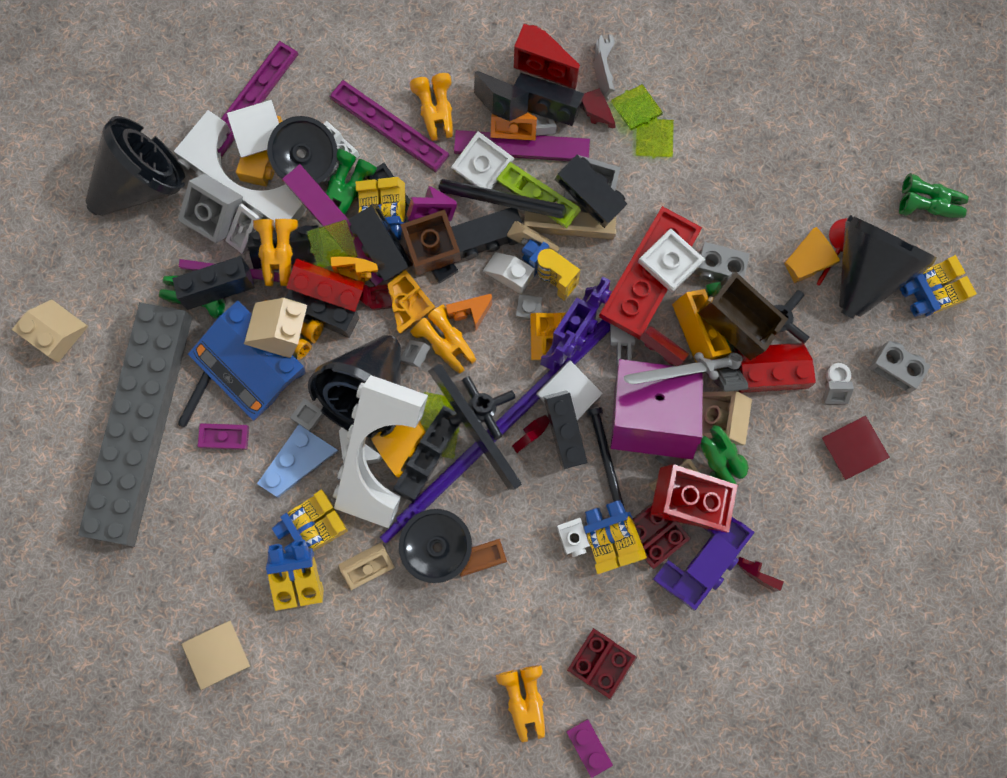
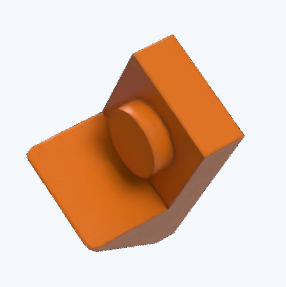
M527 112L509 122L492 114L490 138L536 141L537 117Z
M487 294L447 304L446 309L449 320H464L468 317L467 315L471 314L475 330H477L492 306V295Z

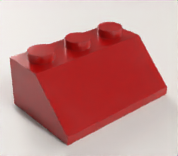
M803 343L769 345L765 352L752 360H749L734 347V353L741 355L743 358L739 369L748 383V389L739 390V393L809 389L816 383L813 359Z

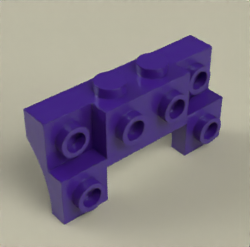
M602 276L597 286L586 288L582 300L579 298L575 299L554 331L552 346L547 354L541 357L540 365L553 371L557 364H563L567 357L571 358L577 350L581 351L587 341L585 337L588 333L592 334L598 324L596 320L598 308L602 303L606 304L611 295L609 290L611 280Z
M733 517L729 533L704 528L711 534V537L684 571L667 560L652 580L668 593L677 597L691 610H696L711 589L716 590L722 584L724 578L721 576L727 569L731 571L739 561L736 558L755 533L744 523Z

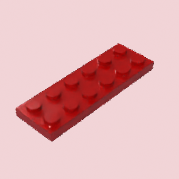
M663 206L599 314V318L639 340L668 289L640 265L638 260L670 228L691 247L703 228Z

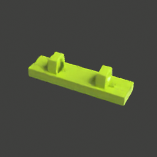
M509 162L496 178L500 185L516 195L565 205L566 213L563 218L548 217L566 229L581 211L579 206L512 162Z

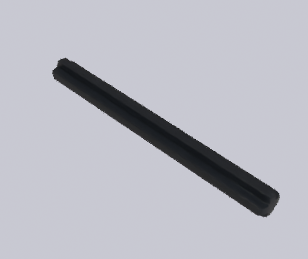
M442 179L438 186L442 193L556 218H563L566 213V208L563 204Z

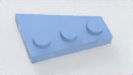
M298 425L257 484L279 498L307 474L318 468L324 461L339 451L301 425Z

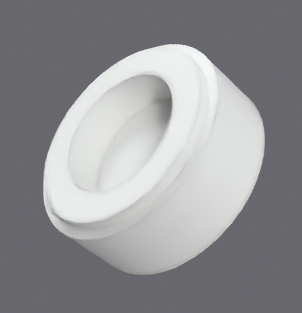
M836 363L828 368L826 379L828 382H849L851 371L845 364Z

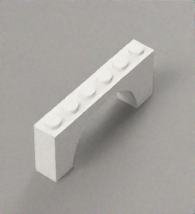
M207 110L174 150L178 157L177 162L186 170L193 169L197 177L207 174L242 195L241 204L254 212L260 219L274 220V230H276L275 219H296L299 221L307 208L286 184L271 190H250L239 186L225 175L221 163V153L217 152V148L219 149L227 138L226 134L228 132L230 134L231 131L225 121Z
M370 375L367 381L361 383L357 390L356 397L360 399L352 412V418L355 420L354 425L350 426L347 434V439L350 440L349 445L345 447L342 455L345 463L341 466L337 477L341 481L340 485L336 486L333 498L336 499L334 509L389 528L396 516L401 496L385 488L371 473L365 459V440L368 434L384 426L404 425L416 428L423 416L428 395Z

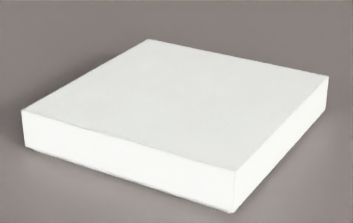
M477 131L451 169L474 186L493 189L497 184L496 178L509 162L514 161V157Z
M670 228L638 260V263L673 293L705 259Z
M568 360L536 393L544 402L543 396L565 390L570 392L577 420L603 394L571 360Z

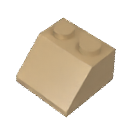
M287 298L255 303L244 344L291 358L299 342L307 305Z
M49 300L28 310L12 330L59 363L87 329L88 325L55 301Z
M737 391L703 392L702 436L712 439L710 429L717 425L724 430L732 443L735 445H745L752 399Z

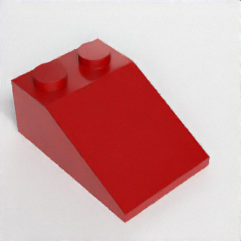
M523 24L514 45V69L576 90L580 64L545 30L536 25Z
M674 464L660 467L650 515L729 533L738 485Z

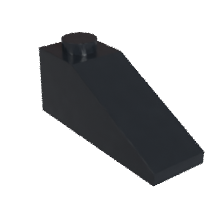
M480 71L475 72L474 94L493 115L510 122L528 112V91Z

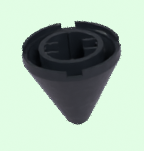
M114 116L103 127L85 200L87 209L94 215L103 216L174 195L185 186V183H182L185 173L169 148L158 137L154 136L152 139L141 132L144 129L142 125L126 117Z
M849 215L844 229L839 307L843 308L841 313L854 319L855 315L861 317L932 267L937 257L868 222Z
M383 335L318 366L308 381V391L311 399L315 401L317 398L323 405L321 412L332 422L349 431L350 426L354 425L355 419L352 418V412L355 405L359 403L360 398L356 397L361 383H365L370 375L397 385L401 384L400 343L394 336ZM396 425L378 428L368 434L367 437H371L373 433L381 432L380 436L384 437L390 434Z

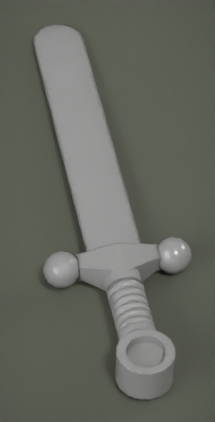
M698 352L694 356L697 363L628 374L624 376V380L629 384H637L699 372H706L709 374L710 379L716 380L719 374L717 371H714L715 369L725 367L739 369L743 358L737 353H731L727 358L710 360L704 358V355Z

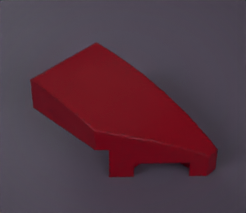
M600 88L584 93L581 106L587 116H590L591 123L597 124L601 122L608 124V128H616L613 115Z
M388 284L373 287L363 286L359 300L372 310L392 308Z
M547 415L533 420L523 429L526 434L512 445L516 453L521 452L543 434L549 424Z
M742 557L738 558L737 565L749 577L775 592L781 591L784 581L761 573V562H752Z

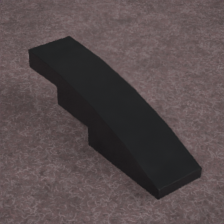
M446 406L442 407L407 463L405 471L393 487L395 493L413 503L415 502L462 423L450 425L448 417L456 414L455 411Z

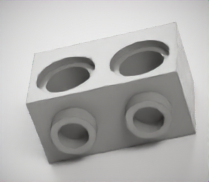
M704 242L700 255L705 260L713 261L715 267L708 266L704 261L695 270V274L700 275V278L706 281H713V279L723 281L732 274L728 270V266H734L738 274L744 278L750 254Z
M889 340L880 348L869 369L907 393H911L918 388L931 366L921 356L911 354L900 343ZM886 354L892 356L894 364L887 360ZM907 367L914 371V376L908 374Z

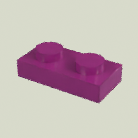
M200 423L197 447L203 449L247 450L249 426Z
M588 719L566 731L591 778L613 766Z

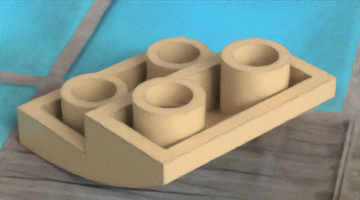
M231 620L181 644L200 691L250 667Z

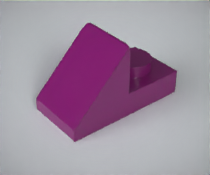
M428 186L425 197H411L406 215L408 220L412 221L445 210L448 220L452 221L457 202L435 188Z

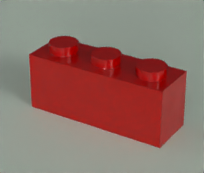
M296 259L286 288L355 312L363 291L364 282Z

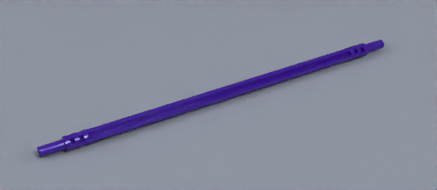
M602 319L597 324L592 334L588 333L585 337L587 341L581 351L577 350L573 357H567L563 364H557L553 371L549 370L495 422L502 435L540 399L536 393L568 360H571L575 365L610 332V323ZM487 430L488 434L490 435V437L492 438V440H493L494 443H495L497 440H494L493 437H492V435H491V433H490V431ZM476 442L418 496L414 503L412 502L395 518L397 521L380 536L385 544L404 528L413 516L428 508L483 454Z

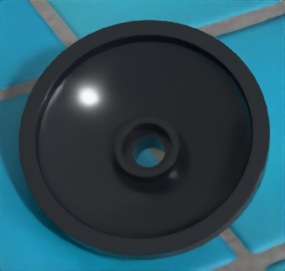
M307 116L290 117L279 123L269 137L267 145L268 160L274 172L281 179L301 164L315 182L319 184L332 173L337 162L338 149L333 134L323 123ZM302 150L305 153V157L299 158L297 151Z
M429 509L416 514L406 523L399 538V555L402 564L412 576L427 583H443L455 578L465 569L472 553V538L468 527L457 515L443 509ZM437 543L442 545V549L439 552L434 551V545Z

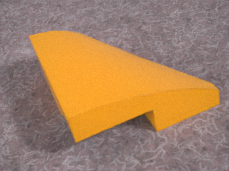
M815 227L784 264L795 284L815 275L819 271L838 264L840 260L823 233Z
M330 257L331 267L334 272L362 281L364 284L365 281L372 278L371 272H378L377 264L365 259Z
M407 270L388 283L397 331L400 334L436 308Z
M530 313L531 360H541V357L547 354L552 346L553 333L566 313Z
M419 421L416 428L396 425L390 434L381 437V432H379L371 440L388 467L399 478L403 474L401 468L408 457L411 458L417 445L426 431Z

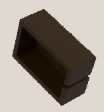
M736 271L720 282L697 312L749 360L767 350L776 337L775 335L779 333L788 320Z

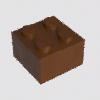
M445 210L400 224L417 275L461 261L460 251Z

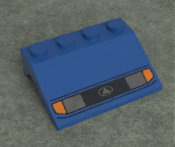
M236 301L214 322L188 355L254 421L276 401L279 394L290 383L302 377L306 372L304 366L293 355L291 358L244 344L252 314L239 301Z

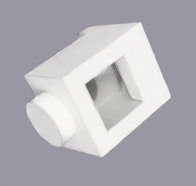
M581 518L556 527L566 555L572 554L573 557H577L587 553L585 548H588L590 544ZM571 534L578 535L579 541L577 543L570 541Z

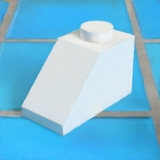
M495 252L483 272L515 292L523 294L534 277L535 268L515 256Z

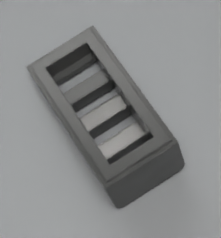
M725 367L714 370L718 372L719 376L713 381L725 392L748 389V383L740 369Z

